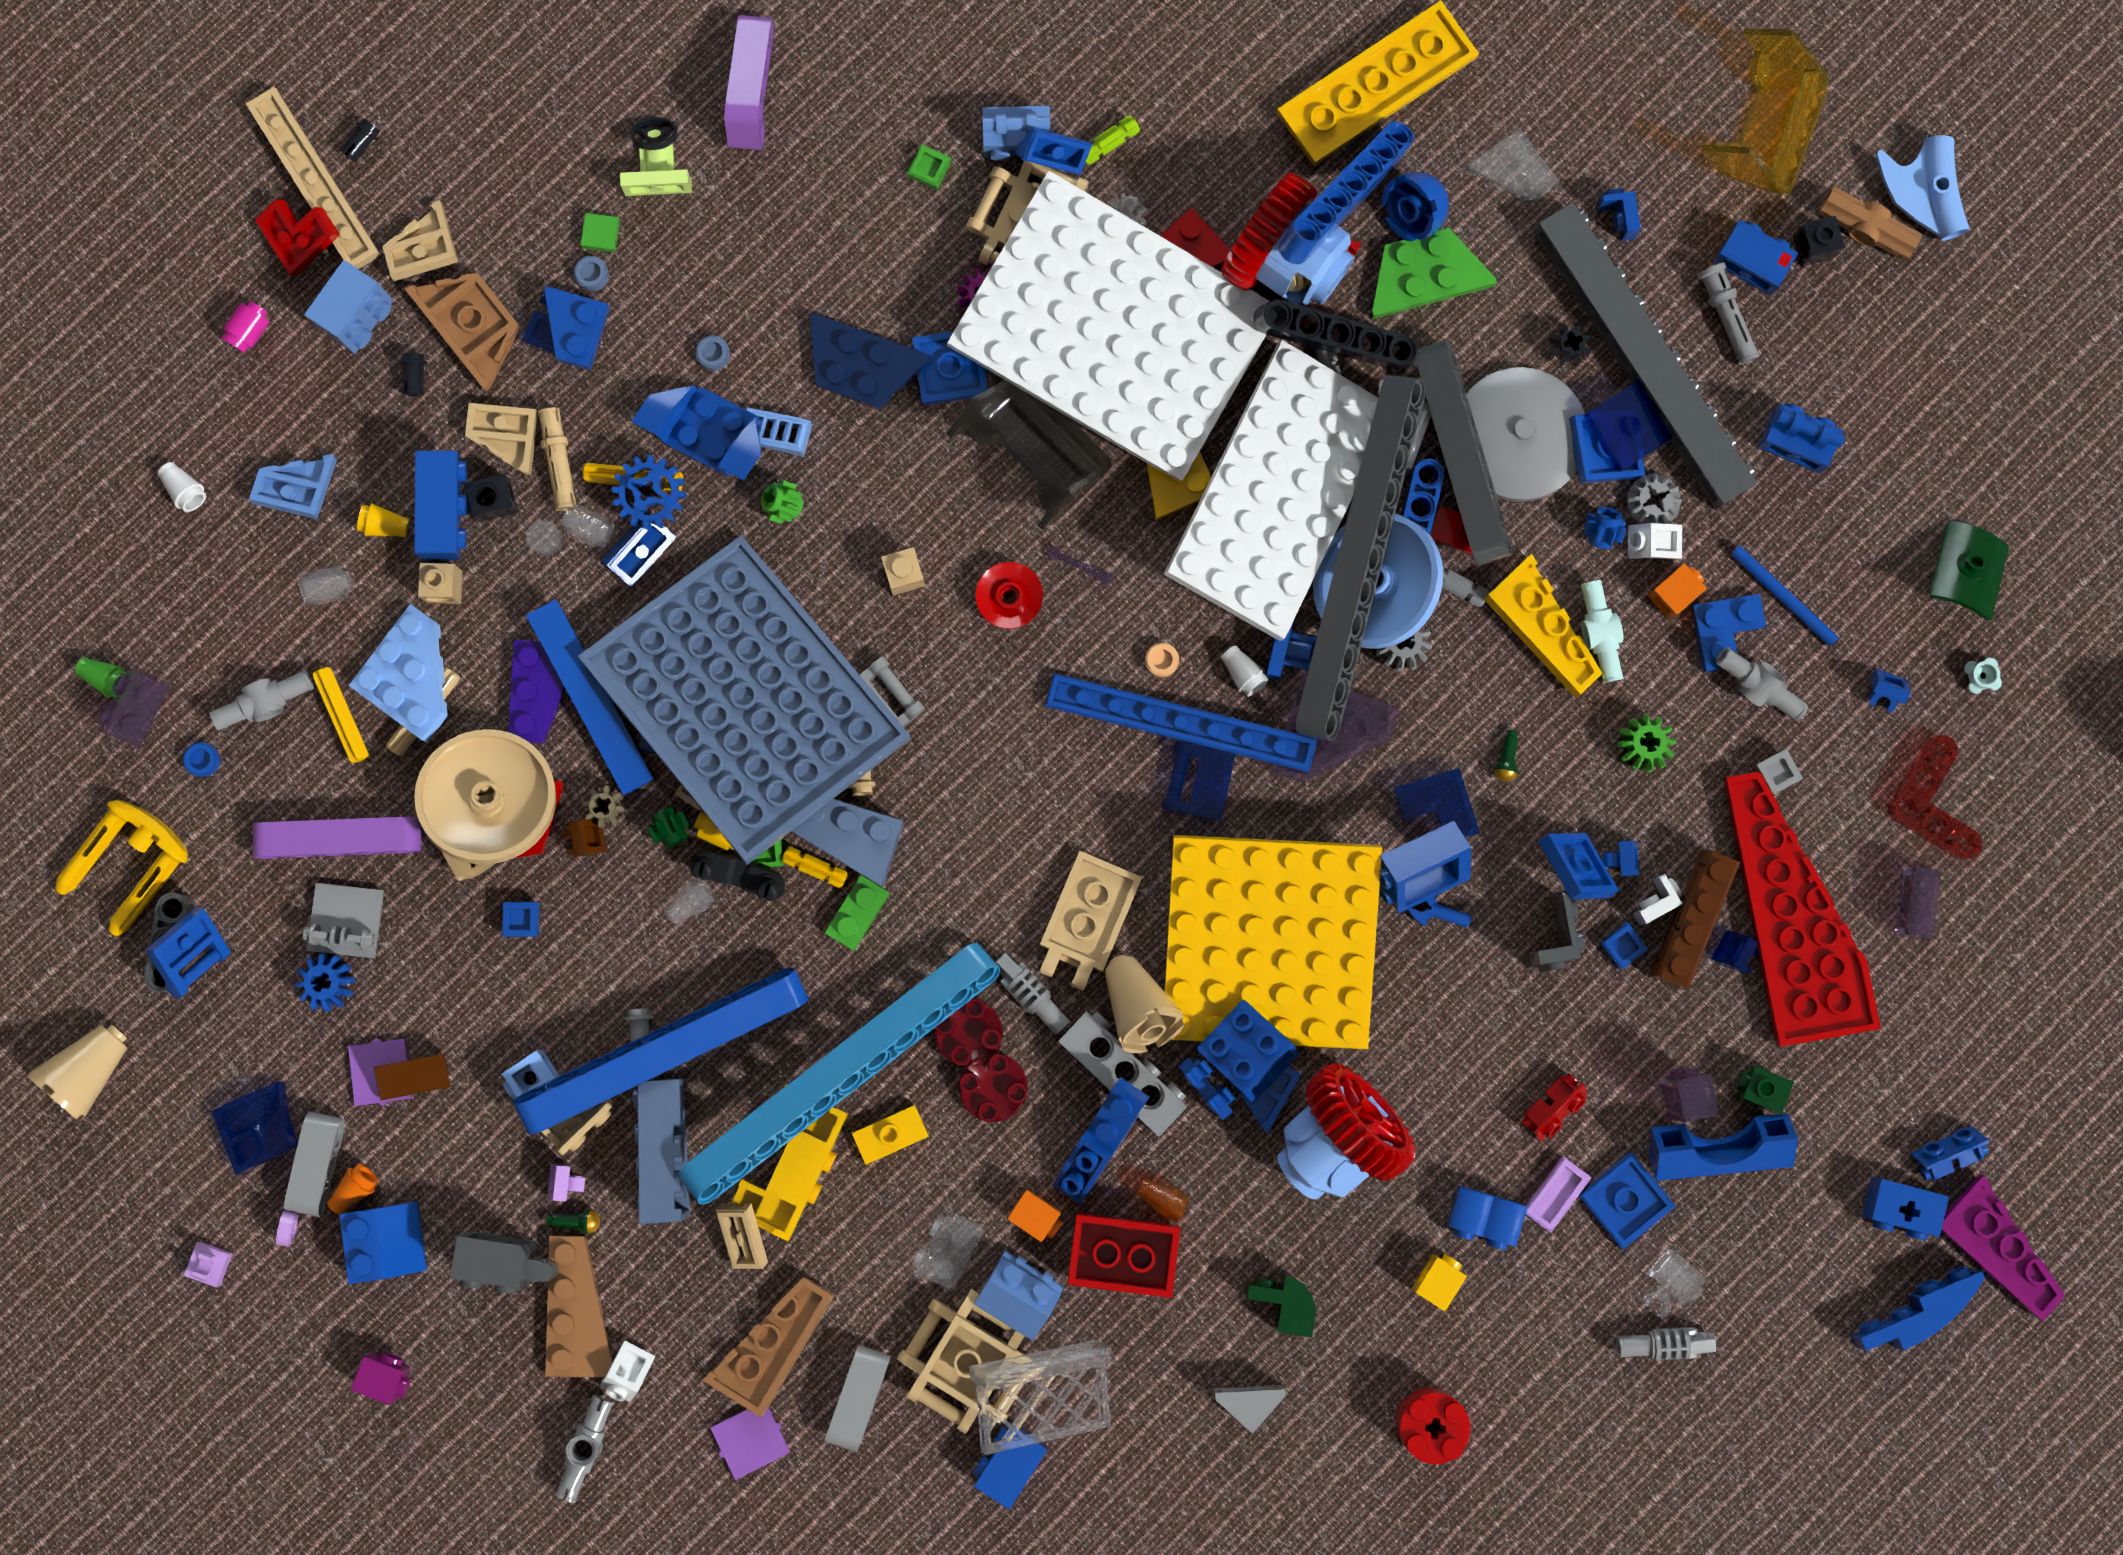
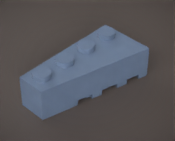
M832 799L791 832L884 888L904 823L902 820Z

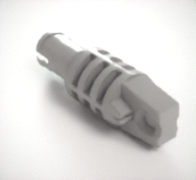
M1006 953L995 961L1000 967L999 974L1003 977L1000 983L1028 1014L1035 1013L1055 1035L1070 1022L1050 1000L1052 997L1050 995L1051 992L1023 962L1017 965Z
M1696 1327L1651 1329L1647 1332V1335L1617 1336L1616 1348L1620 1358L1649 1356L1654 1361L1697 1358V1354L1716 1352V1338L1711 1332H1697Z

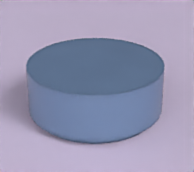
M585 256L576 263L574 277L579 286L584 290L598 291L607 284L609 270L604 261L599 257Z
M710 335L701 339L697 344L696 357L703 368L709 371H718L728 364L730 349L724 339L719 336Z

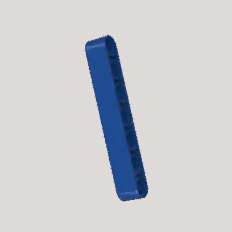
M1400 122L1389 123L1294 221L1279 244L1281 256L1292 264L1304 263L1399 163L1414 140L1412 130Z

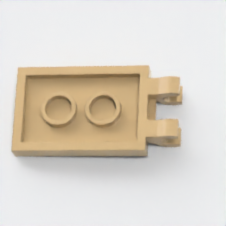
M1079 851L1039 945L1048 949L1039 973L1052 978L1057 964L1061 960L1078 967L1071 986L1084 991L1092 970L1095 969L1103 972L1142 877Z

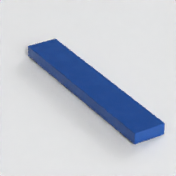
M554 600L527 614L528 621L623 796L653 781L654 779L611 699L579 660L578 655L584 652L558 601Z

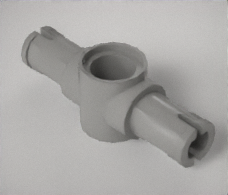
M1729 647L1724 648L1717 656L1716 664L1737 678L1740 691L1755 705L1762 707L1766 703L1770 707L1776 706L1795 721L1800 720L1806 714L1808 704L1787 690L1784 677L1770 664L1764 661L1759 665L1755 662L1750 663Z
M306 670L280 682H277V680L271 681L268 678L261 679L241 689L242 695L237 696V701L209 712L216 729L219 731L244 719L248 721L254 719L255 722L266 721L284 711L282 706L287 704V700L315 689Z
M593 1394L584 1422L579 1423L575 1436L567 1444V1456L564 1462L566 1469L555 1492L557 1498L563 1499L569 1489L565 1501L576 1503L585 1475L591 1472L594 1461L602 1452V1440L605 1435L603 1428L614 1404L613 1400L606 1398L600 1408L603 1396ZM579 1440H586L591 1444L593 1449L591 1456L585 1457L578 1453L576 1446Z

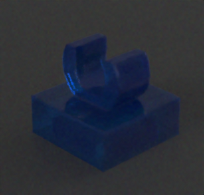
M1727 929L1711 959L1721 966L1741 973H1749L1751 969L1746 965L1751 955L1758 957L1759 951L1756 949L1758 942L1749 936Z

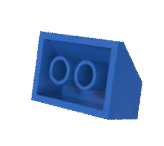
M415 451L414 553L422 563H441L461 559V549L467 548L466 529H461V515H467L466 495H461V482H467V462L461 461L458 451Z

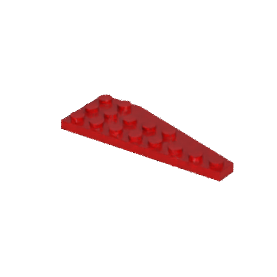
M1760 772L1724 778L1723 781L1776 1047L1881 1029L1868 962L1862 951L1858 950L1851 937L1852 933L1846 923H1843L1832 904L1834 902L1809 857L1805 856L1798 844V838L1793 829L1789 828L1781 814L1780 806Z

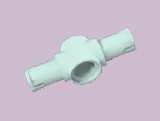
M1601 580L1581 584L1588 613L1585 615V620L1581 622L1584 643L1588 650H1593V654H1597L1600 670L1603 673V683L1624 679L1617 649L1620 648L1619 643L1623 642V629L1619 616L1616 613L1612 614L1611 609H1607Z

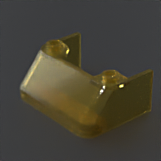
M1745 28L1743 36L1756 50L1754 58L1749 63L1748 72L1758 90L1739 143L1726 142L1723 146L1703 145L1701 151L1724 176L1771 193L1789 194L1796 183L1828 92V75L1794 30Z

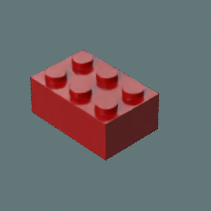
M1076 1212L1067 1283L1073 1286L1172 1298L1181 1228L1175 1224Z

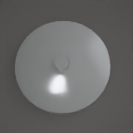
M1507 368L1486 376L1467 393L1497 498L1513 502L1542 499L1558 491L1577 472L1569 418L1574 415L1585 414L1576 395L1561 380L1549 373L1533 368Z

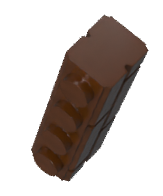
M1709 849L1699 852L1682 894L1684 899L1680 900L1682 905L1676 908L1656 957L1658 962L1653 964L1649 977L1679 990L1689 989L1740 862Z

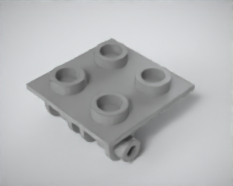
M316 883L310 927L306 926L303 931V939L308 940L307 951L375 958L384 890Z

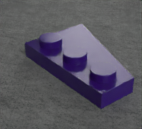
M514 640L508 732L533 744L545 743L565 689L540 641Z

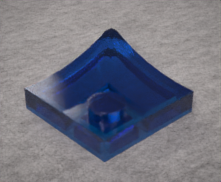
M284 1081L258 1089L211 1111L235 1175L244 1174L298 1145L288 1110Z

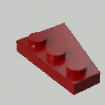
M1193 208L1189 209L1160 235L1213 268L1223 264L1227 259L1226 256L1231 251Z

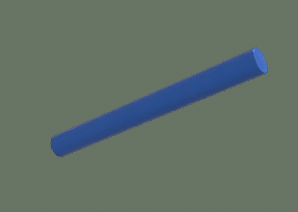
M1738 545L1731 552L1730 555L1825 644L1830 647L1839 637L1743 547Z

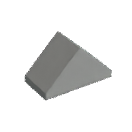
M1282 1385L1213 1388V1396L1221 1406L1253 1434L1284 1399L1285 1389Z

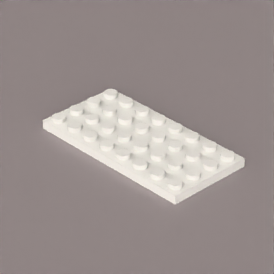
M1280 341L1239 420L1164 575L1279 641L1284 640L1354 495L1378 397L1287 342Z

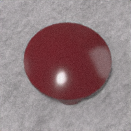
M971 999L935 1027V1042L940 1053L948 1061L962 1067L971 1065L973 1063L971 1061L978 1056L990 1055L972 1064L974 1065L973 1067L979 1066L989 1061L990 1057L999 1050L1003 1038L1002 1023L998 1014L990 1005L979 999Z
M996 1053L990 1057L989 1061L975 1067L972 1064L967 1065L960 1077L959 1094L964 1107L970 1114L985 1122H1000L1012 1117L1020 1110L1027 1097L1028 1085L1023 1069L1015 1060L1006 1055ZM984 1054L978 1056L971 1062H973L972 1064H974L990 1055Z

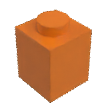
M1684 563L1647 596L1670 620L1701 595L1707 587L1703 584L1704 579L1695 568H1688Z
M1026 1188L1007 1217L1009 1221L1040 1242H1043L1046 1236L1052 1239L1063 1223L1058 1219L1061 1211L1028 1188Z

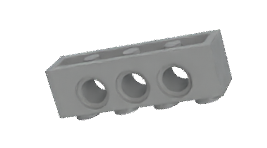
M1086 1011L1058 1042L1110 1091L1119 1080L1115 1075L1117 1064L1122 1061L1130 1062L1134 1067V1075L1127 1082L1140 1091L1147 1085H1154L1159 1090L1158 1101L1153 1105L1145 1104L1138 1118L1160 1137L1187 1108L1182 1102L1186 1096L1172 1082L1166 1087L1157 1078L1161 1072L1149 1060L1145 1059L1141 1063L1134 1055L1124 1051L1119 1040L1107 1031L1111 1024L1097 1011L1092 1016ZM1097 1037L1105 1038L1110 1046L1108 1054L1101 1058L1093 1056L1090 1052V1043Z

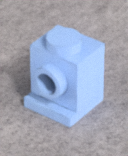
M536 1050L502 1073L506 1080L503 1086L513 1100L521 1094L560 1076L543 1050ZM530 1071L536 1074V1082L532 1085L528 1084L525 1079L526 1074Z

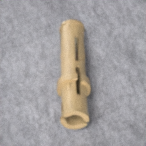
M555 407L541 409L538 411L543 436L541 448L545 450L555 511L572 510L577 508L567 458L566 446H568V438L564 437L560 409Z

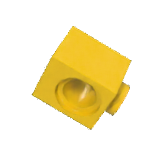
M1444 1254L1440 1259L1432 1255L1411 1290L1443 1311H1446L1467 1276L1459 1271L1462 1264L1450 1256Z

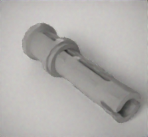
M1723 262L1701 271L1696 276L1698 280L1703 281L1710 297L1708 304L1712 308H1716L1735 351L1738 363L1743 365L1760 357L1736 303L1735 298H1737L1738 292L1736 288L1731 287L1724 271L1726 264Z

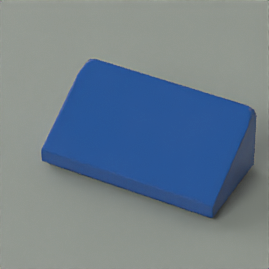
M1033 127L1019 143L1015 153L1024 161L1080 175L1092 143Z
M640 521L636 527L632 526L602 559V562L632 587L676 536L665 526L660 529L655 522H652L650 530H646L643 527V521Z

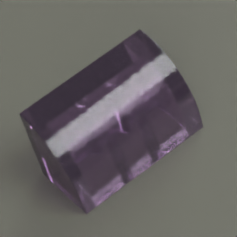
M1921 866L1904 868L1896 936L1927 941L1933 940L1941 871Z

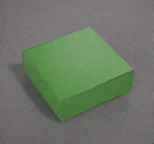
M921 144L907 172V176L938 191L952 159Z
M585 213L581 239L582 249L616 253L620 226L619 217Z

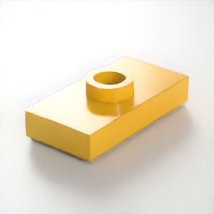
M916 1105L852 1133L865 1165L929 1137Z

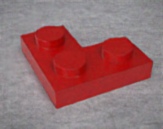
M275 200L255 219L289 275H298L340 236L323 207H314L298 222L285 200Z

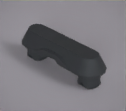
M712 850L697 851L691 858L690 871L695 878L701 877V880L710 879L722 884H731L740 887L744 891L756 894L760 899L766 898V901H773L779 898L785 891V882L779 872L759 866L753 861L746 865L738 856L725 855Z

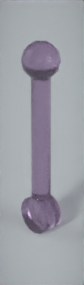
M1051 547L1048 550V557L1052 561L1061 560L1100 578L1103 584H1110L1113 580L1110 572H1100L1062 554L1058 547Z

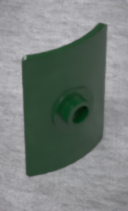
M1948 521L1930 588V597L1956 603L1970 609L1986 621L1992 620L2009 550L2008 545L1994 534L1982 528L1962 522Z

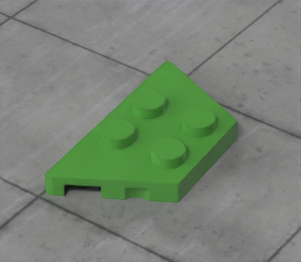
M1450 228L1439 230L1423 240H1401L1386 244L1382 252L1371 318L1376 319L1495 287L1497 281L1492 273Z

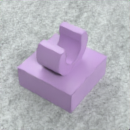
M550 1164L547 1198L553 1201L566 1202L568 1191L584 1192V1177L570 1175V1166L566 1164Z
M197 1242L184 1276L213 1287H219L233 1253L203 1242Z

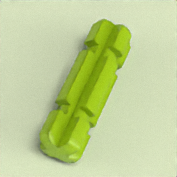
M1127 116L1119 121L1120 125L1118 127L1113 125L1095 137L1085 163L1092 165L1100 159V154L1105 156L1126 142V137L1130 139L1138 134L1140 128L1137 121L1132 116Z

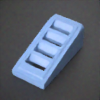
M747 408V411L761 419L758 427L761 447L801 457L805 456L813 426L810 420ZM767 421L773 422L769 438H764L763 435ZM780 424L785 425L782 441L776 440ZM792 427L798 429L794 443L789 442Z

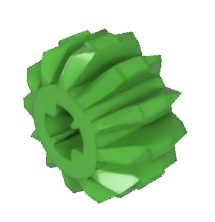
M1647 714L1642 715L1639 722L1634 718L1630 719L1627 722L1629 729L1623 728L1619 731L1620 736L1627 741L1618 742L1617 748L1626 749L1628 752L1621 756V760L1624 762L1632 758L1631 769L1637 770L1642 765L1645 773L1652 772L1654 765L1658 769L1665 767L1664 758L1671 759L1674 756V753L1667 747L1675 745L1676 739H1667L1666 734L1672 731V727L1667 726L1660 729L1662 718L1656 717L1651 723ZM1646 738V741L1652 742L1653 747L1647 749L1646 746H1641L1640 740Z

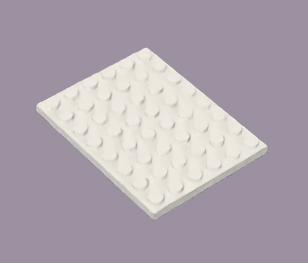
M1048 171L950 337L947 346L1181 483L1266 337V334L1261 333L1255 327L1253 315L1259 306L1270 301L1250 289L1243 291L1239 287L1237 288L1227 281L1220 271L1051 171ZM1269 309L1268 319L1273 324L1277 313Z

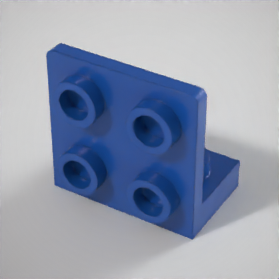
M1241 1000L1197 1047L1199 1053L1231 1081L1251 1103H1254L1300 1054L1291 1041L1245 1000Z

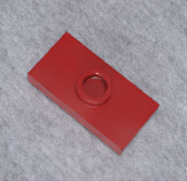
M1439 506L1430 534L1434 542L1473 556L1461 514Z

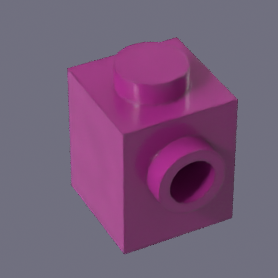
M372 1352L363 1357L350 1390L390 1405L396 1402L398 1398L403 1399L411 1383V1379L407 1377L411 1367L403 1365V1359L396 1355L383 1353L380 1356Z

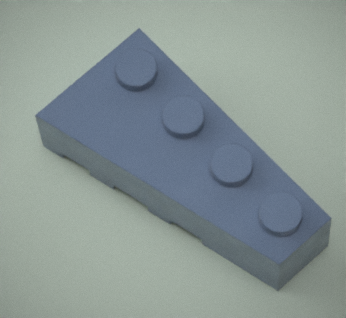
M684 1079L645 1081L639 1084L637 1089H633V1107L638 1109V1123H635L634 1137L635 1143L638 1144L639 1158L636 1159L637 1179H639V1224L681 1222L691 1217L690 1193L678 1176L682 1167L688 1162Z

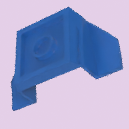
M693 385L651 394L632 420L633 424L655 434L671 449L725 477H729L732 474L744 481L761 456L758 432L759 417L702 387L696 388Z

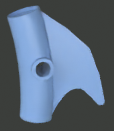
M1937 135L1925 138L1916 159L1907 166L1897 164L1883 150H1879L1875 156L1883 183L1893 204L1913 221L1939 236L1940 241L1955 238L1970 230L1958 189L1953 137Z

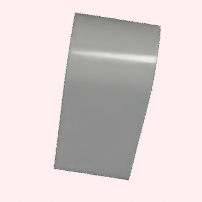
M311 1111L307 1113L303 1121L285 1195V1210L315 1217H321L324 1213L344 1134L345 1120L343 1118Z
M858 1345L828 1428L825 1442L856 1453L858 1452L891 1359L890 1355Z

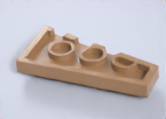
M586 1235L549 1236V1260L555 1261L560 1272L555 1276V1279L548 1280L545 1377H605L613 1361L608 1332H606L602 1315L601 1300L598 1297L595 1284L596 1278Z
M803 1277L703 1381L755 1415L763 1417L835 1295L807 1277Z

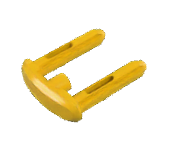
M114 800L107 803L109 807L108 812L57 877L55 890L61 895H66L75 890L126 822L132 823L137 827L128 840L132 847L145 853L155 841L156 845L163 851L110 919L109 932L114 936H119L131 928L179 863H187L188 851L174 831L159 818L131 803Z

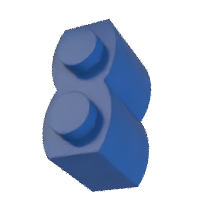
M1457 1185L1446 1225L1454 1228L1453 1235L1472 1241L1474 1235L1487 1238L1486 1245L1506 1251L1507 1245L1517 1246L1527 1206Z

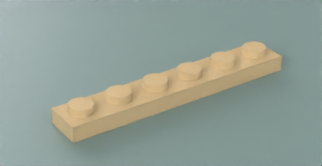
M272 87L247 102V107L311 209L323 207L338 230L340 236L332 243L343 260L360 269L381 256L278 90Z

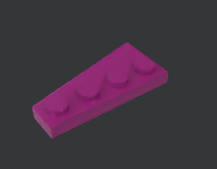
M1979 1174L1946 1211L1941 1232L2037 1320L2044 1321L2066 1295L2043 1261L2036 1256L2022 1230L2017 1228L2003 1202L1998 1200L1990 1188L1991 1185L1986 1177Z

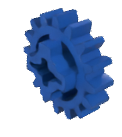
M648 455L646 463H643L638 456L634 457V467L624 463L622 466L626 471L625 475L615 474L614 476L620 482V486L611 488L613 493L619 495V498L613 501V505L624 507L619 515L623 519L631 515L630 524L634 527L640 521H643V527L646 530H650L652 522H655L660 529L664 528L663 519L667 518L674 522L676 520L672 514L674 509L678 511H683L684 509L678 503V500L687 498L685 492L679 491V487L685 484V480L683 478H674L679 470L675 466L667 470L668 461L664 458L656 464L653 455ZM649 471L646 477L640 479L634 478L637 474L641 472ZM665 477L670 483L671 496L665 493L663 487ZM639 486L643 489H650L652 487L662 499L649 496L646 498L642 491L636 487ZM628 489L633 492L635 498L633 508L628 501ZM658 506L665 507L656 514L647 515L652 508Z

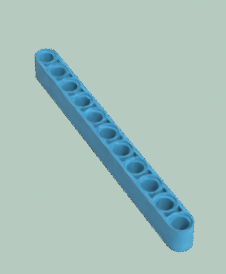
M978 943L968 945L687 1162L679 1172V1179L699 1204H707L715 1200L993 983L999 976L1000 967Z

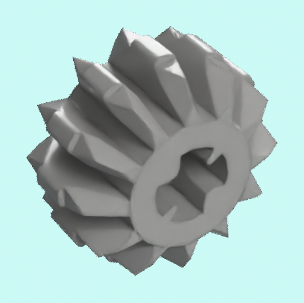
M1418 630L1409 637L1407 646H1411V648L1405 647L1401 650L1396 645L1379 648L1375 654L1377 657L1387 654L1388 658L1383 663L1385 667L1390 666L1393 661H1396L1395 668L1397 672H1402L1405 663L1410 671H1413L1417 668L1416 660L1424 663L1428 659L1422 651H1430L1432 644L1422 640L1429 637L1431 632L1430 630L1422 632Z

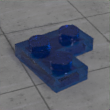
M1460 768L1393 788L1403 821L1435 811L1440 827L1455 821L1465 838L1480 833Z

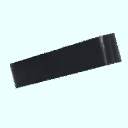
M1274 300L1263 304L1255 310L1253 315L1255 327L1263 334L1383 368L1395 369L1411 364L1417 356L1416 343L1406 335L1284 300ZM1269 309L1277 313V325L1269 321ZM1301 318H1304L1309 324L1308 334L1303 333L1300 329L1299 321ZM1332 327L1337 328L1340 333L1338 343L1331 337ZM1363 336L1368 337L1370 340L1371 348L1369 352L1362 346ZM1394 344L1401 350L1400 360L1396 359L1393 355Z

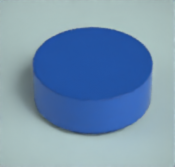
M203 742L190 745L183 756V764L186 770L198 777L213 775L218 770L221 762L218 750L214 746Z

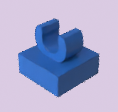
M1875 669L1870 679L1872 691L1869 695L1870 705L1875 706L1879 698L1887 697L1889 701L1886 704V710L1891 713L1895 710L1897 702L1902 704L1907 702L1911 694L1908 680L1880 669Z
M1619 841V852L1603 853L1605 867H1621V876H1640L1636 841Z

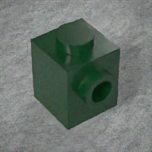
M1746 1066V1069H1742L1735 1080L1734 1088L1737 1089L1735 1098L1768 1112L1782 1114L1794 1082L1757 1066Z

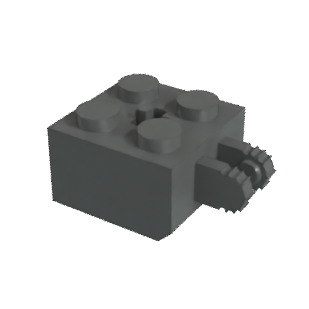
M471 1231L458 1235L456 1238L450 1279L460 1280L459 1286L480 1288L481 1285L489 1284L495 1285L494 1291L515 1294V1290H522L523 1287L533 1282L541 1281L543 1283L548 1282V1280L551 1281L552 1278L555 1279V1276L560 1271L555 1261L551 1259L548 1261L546 1258L538 1257L539 1247L534 1240Z

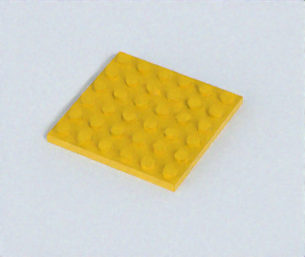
M1173 835L1164 992L1181 1010L1184 1019L1182 1018L1184 1026L1172 1040L1204 1041L1241 1000H1245L1291 1041L1294 1046L1368 1049L1382 846Z

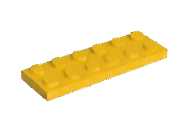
M1440 0L1279 107L1277 115L1313 166H1316L1475 60L1479 53Z

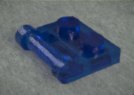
M1175 742L1173 753H1176L1167 797L1163 798L1161 809L1220 822L1236 754ZM1189 757L1199 758L1190 803L1182 802L1180 797Z

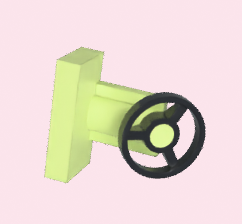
M661 117L647 118L636 123L632 127L630 134L632 143L640 151V172L620 173V186L625 196L692 193V180L688 170H674L673 143L678 138L676 124L669 119ZM650 125H664V126H667L666 128H663V129H660V128H651V129H648V130L643 129L644 127H647V126H650ZM636 133L639 134L645 141L638 140L635 137Z

